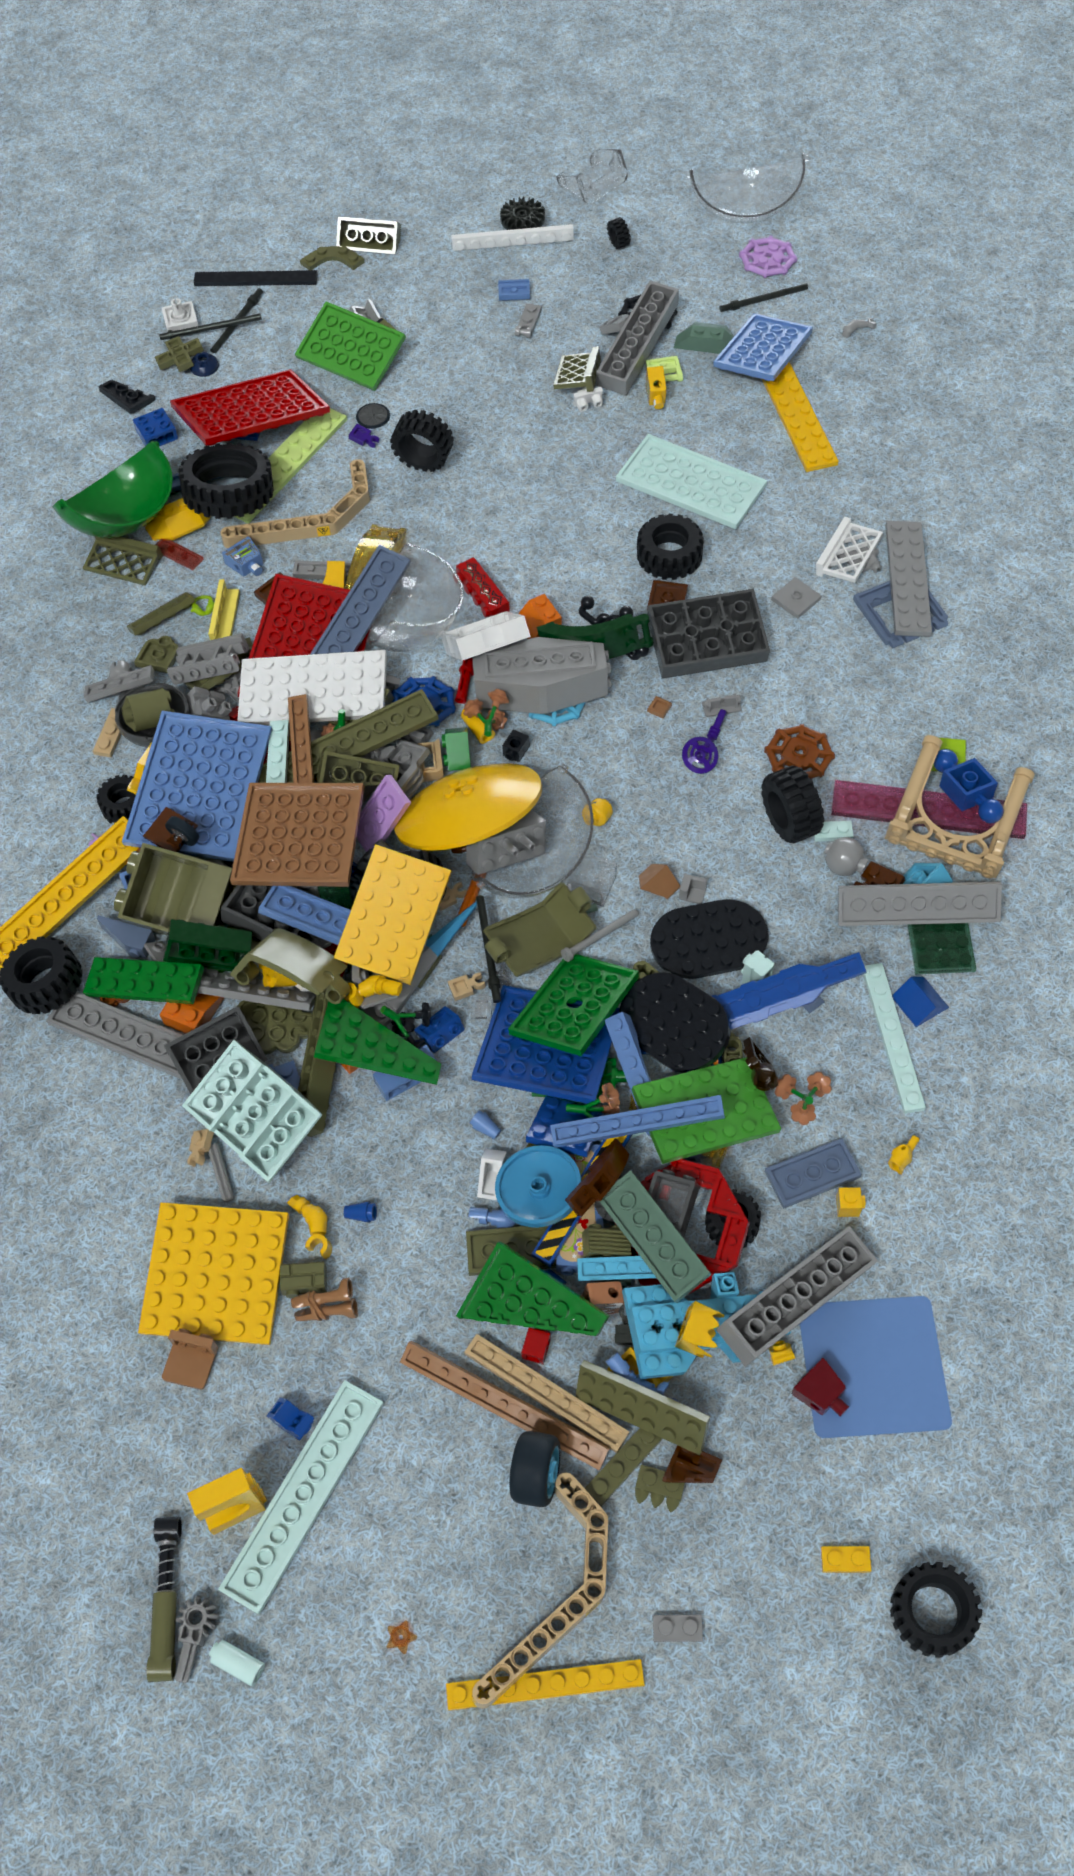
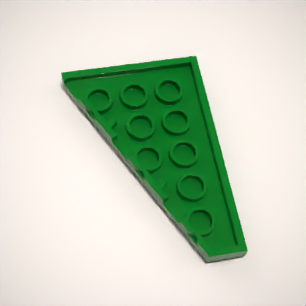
M343 999L339 1004H332L328 1001L314 1058L437 1085L441 1063Z
M497 1242L456 1315L459 1319L464 1318L497 1324L518 1325L551 1331L557 1330L590 1336H598L610 1317L604 1311L502 1242Z

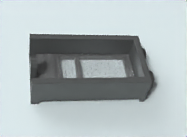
M663 1169L662 1172L655 1170L648 1192L684 1238L701 1186L691 1176L683 1175L681 1178L675 1176L676 1173Z

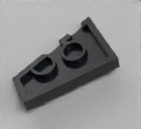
M109 380L99 385V392L129 414L156 400L152 394L147 396L141 390H131L127 385L114 380Z

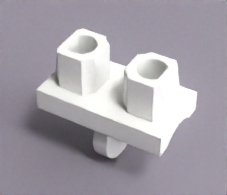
M582 387V390H578L577 393L573 394L574 407L577 406L580 412L586 411L588 403L591 402L595 408L602 407V387L594 388L592 392H587V388Z

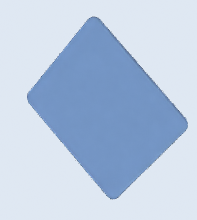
M914 1296L827 1302L800 1323L806 1373L824 1358L846 1386V1390L840 1398L849 1406V1409L841 1417L831 1408L824 1415H820L812 1409L814 1430L819 1437L835 1438L947 1430L951 1427L952 1417L931 1302L927 1297Z

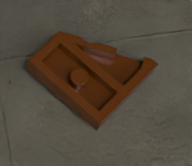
M677 1445L662 1481L667 1483H713L722 1459L704 1451L698 1455Z

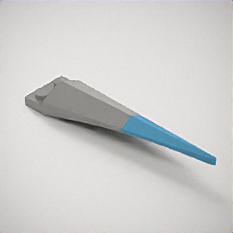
M477 902L473 903L427 940L411 985L402 983V991L398 998L365 1009L359 1006L358 1009L386 1027L392 1019L380 1013L381 1008L386 1006L396 1013H400L441 952L476 909Z

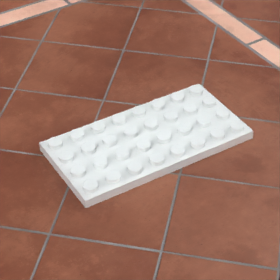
M386 650L242 659L238 722L270 725V721L289 720L288 697L304 694L308 698L310 722L338 721L339 709L345 710V720H357L385 707Z

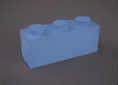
M427 1044L423 1047H418V1049L436 1060ZM381 1072L372 1074L376 1086L386 1101L421 1083V1081Z

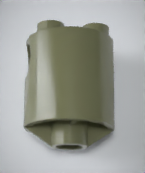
M162 687L157 690L126 696L122 706L125 723L135 732L157 727L162 711L174 712V709H171L169 702H172L169 691L164 690Z

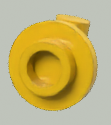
M783 1340L776 1342L769 1348L773 1366L795 1359L791 1344Z

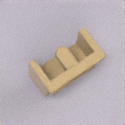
M440 739L434 742L418 743L420 746L427 747L430 754L433 753L434 767L425 768L424 762L420 766L424 775L423 782L443 778Z

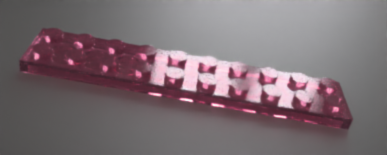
M835 780L831 815L882 822L893 821L906 788ZM923 791L922 806L926 815L941 829L981 834L995 825V823L989 824L981 820L978 814V805L961 811L946 793ZM998 800L1002 805L1005 802L1004 800ZM1022 803L1010 838L1025 839L1027 803ZM916 807L911 820L919 818ZM915 824V825H914V826L926 827L924 824Z

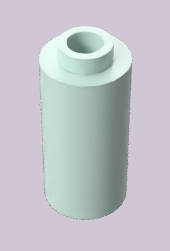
M222 1640L220 1643L216 1642L209 1653L211 1664L251 1687L256 1685L265 1668V1663L225 1640Z

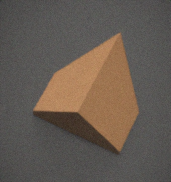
M651 864L639 875L640 889L665 897L666 899H669L680 888L679 883L666 864Z

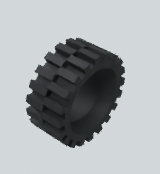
M413 410L412 413L407 411L405 415L403 414L400 417L390 439V443H392L391 449L395 450L394 455L400 456L399 461L402 463L405 461L407 463L406 466L409 468L413 466L414 470H419L420 468L424 472H427L428 469L430 472H435V469H441L453 446L454 436H451V429L447 430L448 424H442V419L440 417L434 418V414L431 412L428 415L424 410H421L420 413L417 410ZM412 434L428 439L433 445L419 442Z
M925 1562L920 1567H913L898 1582L890 1603H893L890 1615L895 1619L893 1626L895 1630L899 1629L901 1632V1640L903 1642L907 1640L911 1644L909 1648L914 1651L918 1649L922 1651V1655L927 1657L932 1654L935 1655V1658H942L944 1655L950 1656L955 1654L973 1640L975 1632L979 1630L981 1625L978 1622L979 1618L982 1617V1609H978L981 1599L979 1595L975 1596L973 1593L976 1589L973 1582L968 1585L965 1581L966 1574L961 1572L958 1575L954 1572L956 1567L949 1565L947 1568L943 1567V1562H935L934 1565H930V1562ZM924 1587H936L945 1591L952 1598L957 1609V1622L951 1632L942 1635L932 1634L925 1631L916 1622L912 1612V1600L918 1590Z

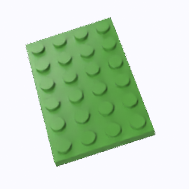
M326 301L295 352V356L375 391L406 339V335Z
M747 1057L632 1087V1093L639 1109L721 1095L725 1118L649 1131L662 1164L780 1133L781 1127L765 1092L753 1085L751 1078L753 1070L750 1069L745 1061Z

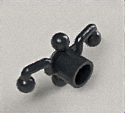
M588 595L581 599V606L578 611L579 615L592 625L604 623L626 614L633 616L632 608L623 606L611 615L601 613L595 619L586 612V610L592 609L595 604L593 597ZM643 647L635 650V653L632 651L625 655L631 660H638L640 657L648 655L649 648Z

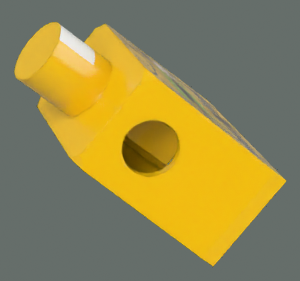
M663 366L647 367L645 388L649 405H654L655 409H662L666 401V383Z

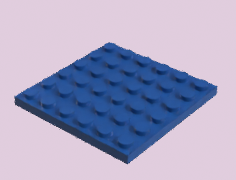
M503 985L500 992L501 1002L496 1003L472 1072V1080L586 1104L595 1101L612 1046V1040L606 1024L582 1056L509 1035L508 1028L536 994V991ZM577 1000L575 1003H568L567 1006L577 1008L582 1005V1002ZM616 1008L611 1017L618 1014L620 1008Z

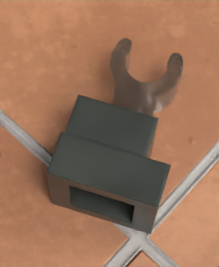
M620 1307L619 1315L622 1317L623 1325H615V1343L617 1345H633L627 1316L624 1315V1309Z

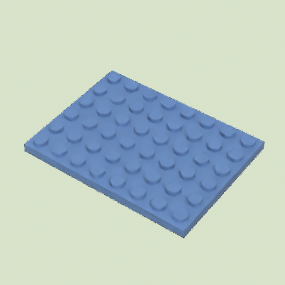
M162 711L124 832L123 845L141 848L142 843L157 846L145 839L143 835L165 807H168L198 825L195 830L200 836L199 840L194 846L184 844L178 853L234 862L249 783H258L272 727Z

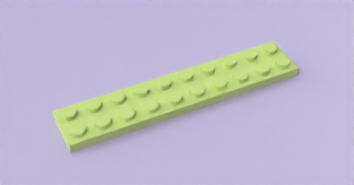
M330 408V412L323 416L311 417L303 421L268 458L271 462L274 488L273 497L270 498V501L347 421L346 415ZM256 509L253 514H244V517H233L249 524L262 509Z

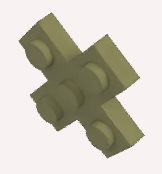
M177 336L165 342L168 351L154 358L160 370L167 369L176 364L179 372L193 367L194 365L190 357L203 352L204 349L198 337L183 344L180 337Z

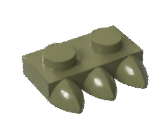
M641 1465L635 1486L637 1502L639 1504L642 1503L651 1493V1502L654 1508L661 1505L664 1498H666L668 1510L670 1513L673 1512L681 1502L685 1483L663 1482L666 1471Z

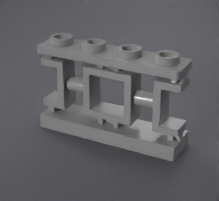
M243 633L178 647L176 650L178 655L176 660L179 666L168 668L167 673L172 683L177 685L238 672L240 660L237 654L248 652L249 646Z

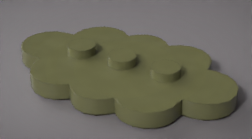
M241 1001L237 1005L265 1055L271 1054L276 1049L283 1053L293 1052L298 1048L301 1039L308 1038L312 1018L311 1013L249 1001Z

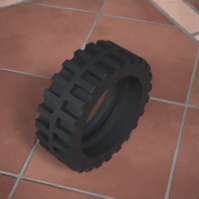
M217 443L211 447L207 445L202 450H194V454H188L186 460L183 459L181 461V466L178 469L184 503L187 504L190 510L194 509V512L197 514L203 513L205 517L215 516V519H221V517L232 519L233 516L244 517V514H253L256 509H262L263 504H268L270 498L273 497L274 488L271 462L265 453L262 454V451L259 449L254 450L253 446L250 445L247 447L241 443L237 445L232 443L220 445V443ZM223 476L248 478L230 485L205 483L211 479Z

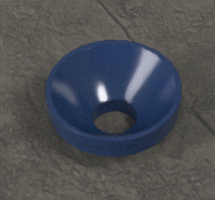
M207 352L197 353L192 358L194 366L190 367V370L196 376L206 377L218 370L219 363L212 354ZM207 358L204 361H199V359Z

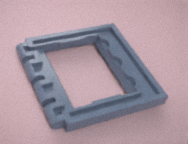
M890 581L854 595V602L885 645L889 644L893 649L903 645L904 641L908 643L919 638V636H903L890 633L878 612L873 609L892 600ZM928 589L930 612L933 615L931 617L932 632H934L935 629L939 630L948 626V616Z

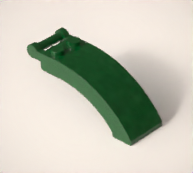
M626 614L604 623L588 626H564L550 622L537 627L539 637L603 643L604 650H608L609 659L654 645L648 623L650 620L648 614H641L635 617L631 614ZM637 625L642 626L644 638L639 639Z

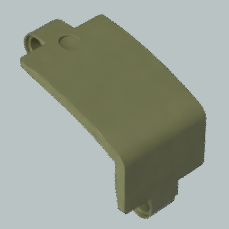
M559 883L542 902L516 915L487 926L483 932L490 941L486 943L485 949L496 964L505 962L516 977L532 972L561 958L562 949L573 947L588 938L596 930V925L586 913L593 901L582 886L571 892L565 883Z
M281 928L274 929L242 958L230 973L237 983L247 985L259 974V969L254 963L256 962L286 976L316 995H320L329 986L326 990V998L332 1004H339L350 993L349 984L339 976L347 968L346 964L334 959L331 953L318 945Z

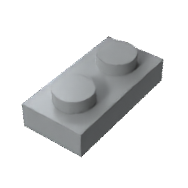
M653 1615L654 1642H702V1615Z

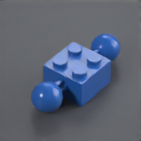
M942 749L938 751L934 767L937 771L943 773L939 787L961 811L978 805V814L982 821L989 824L998 822L1004 814L1003 805L998 800L993 799L998 782L976 758L958 764L957 755L952 750Z

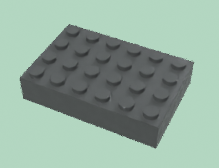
M754 589L648 605L649 627L662 679L768 661L770 648Z

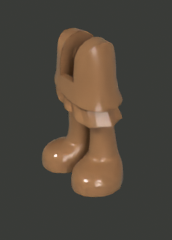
M349 1277L343 1278L339 1288L330 1292L316 1293V1291H309L292 1298V1308L310 1306V1308L295 1312V1320L322 1321V1319L329 1320V1316L344 1315L351 1319L357 1318L358 1307L356 1299L352 1298L353 1287L351 1279ZM344 1301L343 1303L326 1306L324 1304L330 1302Z

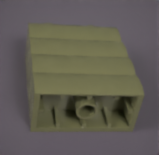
M142 843L139 852L133 851L126 867L127 874H131L127 889H119L114 901V910L119 912L117 918L125 923L150 929L153 932L166 936L171 919L204 923L205 925L224 926V923L221 922V907L237 886L232 885L230 882L232 868L146 843Z

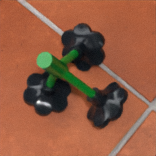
M423 1002L422 1010L414 1011V1013H396L386 1006L381 1008L380 1013L392 1019V1031L405 1037L406 1041L417 1048L426 1041L424 1038L414 1040L412 1035L408 1033L414 1031L415 1025L413 1023L415 1019H422V1025L429 1027L431 1019L429 1003Z

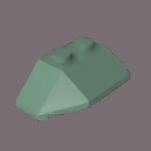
M694 322L676 336L674 348L720 354L734 335L725 325Z

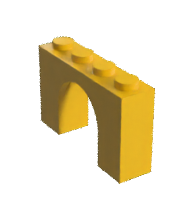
M242 1467L187 1493L195 1516L200 1521L206 1520L209 1531L213 1535L266 1510L264 1503L267 1502V1498L263 1489L256 1483L251 1473L246 1474Z

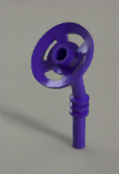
M720 709L713 726L710 727L707 733L708 738L694 737L684 745L682 759L686 767L692 772L704 774L716 766L719 754L713 742L717 740L721 731L720 727L727 713L724 709ZM698 741H703L705 743L704 745H699ZM690 745H692L693 747L690 751V757H688V749ZM712 752H714V760L712 764H710V761L712 759ZM694 761L700 764L704 763V768H698L692 763Z

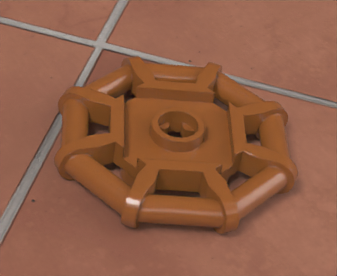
M804 724L786 729H777L770 743L764 748L773 772L784 769L785 765L798 766L803 770L812 768V771L806 772L810 779L823 777L830 762L835 759V753L831 750L827 735L808 728ZM792 734H797L796 737L793 738L792 736H788ZM780 740L784 741L781 746L777 745ZM821 744L823 750L817 748V745ZM802 750L803 754H797L795 751ZM775 754L781 755L780 761H777ZM818 758H823V761L819 766V764L816 763V761L818 760Z

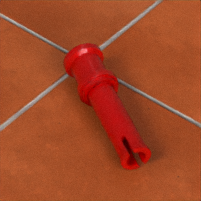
M472 657L463 660L462 665L459 667L461 675L455 697L456 703L465 704L467 701L470 680L474 675Z

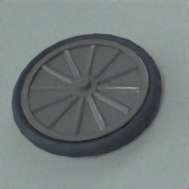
M379 403L366 404L356 413V420L359 425L369 429L382 427L390 419L388 408Z

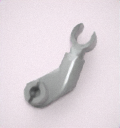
M869 318L868 321L852 320L843 328L842 335L848 338L857 328L869 327L875 329L877 323L874 322L873 318Z

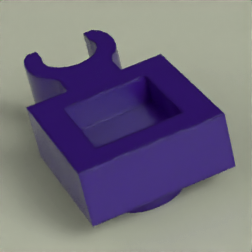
M356 424L349 434V439L361 446L367 443L371 448H375L376 443L373 442L379 443V437L371 435V430L359 424Z

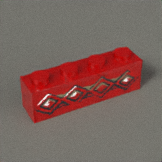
M474 557L456 565V580L464 585L465 592L468 595L471 594L475 605L481 607L484 617H490L505 611L510 612L509 601Z

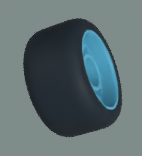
M526 1431L519 1436L512 1457L509 1479L510 1496L516 1503L534 1507H546L552 1501L555 1493V1482L559 1475L561 1456L560 1442L554 1435Z

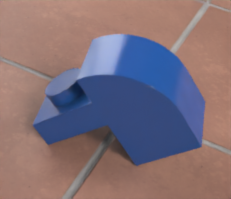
M281 1397L266 1415L277 1426L299 1441L311 1429L314 1422V1417L308 1412L299 1410L289 1400Z

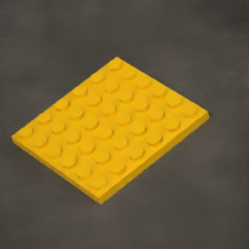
M160 1202L138 1333L169 1337L171 1330L186 1329L196 1336L207 1334L213 1337L214 1341L270 1345L289 1213Z

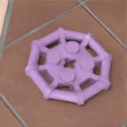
M773 236L756 240L750 239L746 247L739 252V257L745 266L744 269L747 272L751 271L759 274L763 278L778 274L785 275L793 263L797 262V256L791 248V243L773 238Z

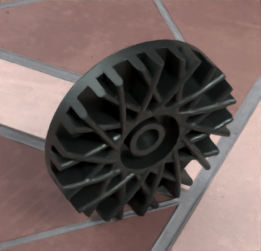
M523 196L522 199L518 198V202H515V198H513V201L509 200V204L505 202V205L503 204V208L500 211V221L506 230L541 227L545 222V208L541 206V202L538 200L534 203V198L530 199L529 197L528 201H525Z

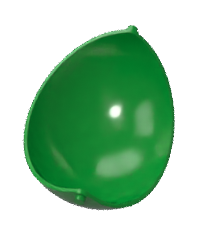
M152 441L86 489L66 501L63 499L58 500L52 507L63 521L84 534L101 538L120 537L131 534L149 524L166 504L173 483L169 461L159 448V443Z

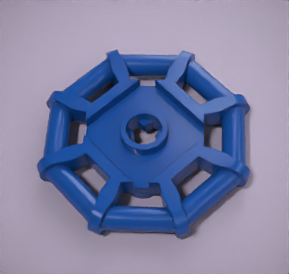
M436 676L429 678L409 677L405 683L391 692L394 697L393 703L423 689L436 712L440 709L443 710L438 715L439 720L426 726L434 725L437 727L445 718L456 711L454 704L455 690L453 687H448L439 681ZM447 697V702H443L441 698Z

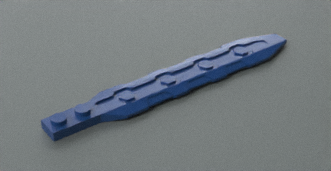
M858 952L822 966L798 964L781 970L773 976L745 983L737 989L720 995H712V997L726 1010L729 1016L730 1029L732 1030L752 1022L768 1019L769 1016L791 1008L796 1009L813 1003L827 987L866 974L867 972ZM640 1049L642 1055H648Z

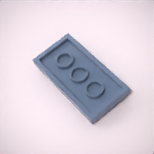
M843 1138L765 1168V1174L783 1209L859 1179L862 1176Z

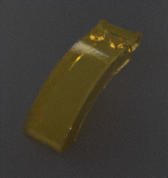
M372 524L371 529L362 536L357 545L345 589L351 590L379 544L397 553L402 548L403 540L406 536V528L394 529L378 527V525Z

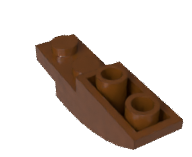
M614 1139L588 1168L590 1172L565 1199L577 1216H583L595 1201H601L625 1168L630 1154L618 1139Z

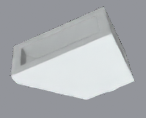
M485 1149L481 1157L477 1197L497 1200L495 1182L500 1168L506 1161V1151Z

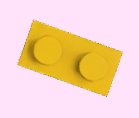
M821 1546L822 1573H871L869 1546Z

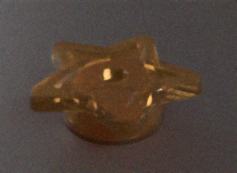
M405 1620L400 1626H388L387 1628L390 1634L387 1648L397 1647L403 1654H406L408 1644L417 1639V1636L409 1631L408 1621ZM399 1635H403L402 1640L398 1638Z

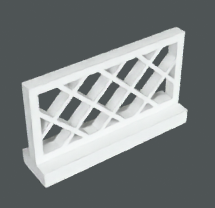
M844 517L816 563V575L823 577L826 574L856 583L883 537V532L851 523V518ZM855 530L860 532V534L852 536L851 531ZM871 535H872V536H876V538H875V539H872V540H868V539H867V536H871ZM861 538L864 539L865 542L857 544L855 541ZM852 542L853 545L845 547L844 543ZM868 546L869 550L861 552L860 548ZM853 550L857 551V554L851 556L848 553ZM843 553L846 555V557H844V558H841V559H838V558H837V555H840V554H843ZM861 558L862 562L854 564L853 560ZM848 561H849V563L851 564L850 566H847V567H842V565H841L842 563H845V562H848ZM835 565H838L839 569L837 570L829 569L830 567ZM854 570L855 574L852 576L846 574V572Z

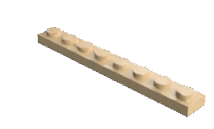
M476 1334L465 1350L464 1354L592 1438L611 1447L612 1451L617 1453L628 1437V1430L480 1335Z

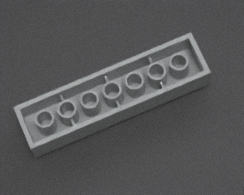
M649 280L596 372L598 387L627 395L679 304V289Z
M848 1226L729 1317L716 1330L746 1367L865 1273L878 1260L851 1227Z

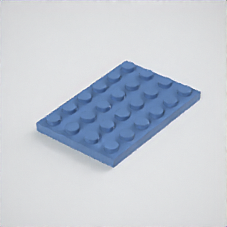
M754 313L716 357L713 367L733 371L737 374L749 375L750 377L762 378L766 381H774L811 335L813 327Z

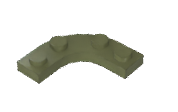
M345 246L319 247L300 259V264L308 270H313L322 263L332 260L342 262L352 270L365 263L363 257Z

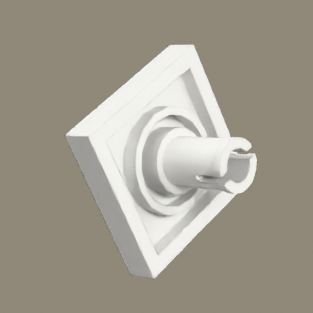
M176 298L177 304L175 299H172V305L161 307L167 332L168 330L176 331L198 326L192 301L181 303V300Z

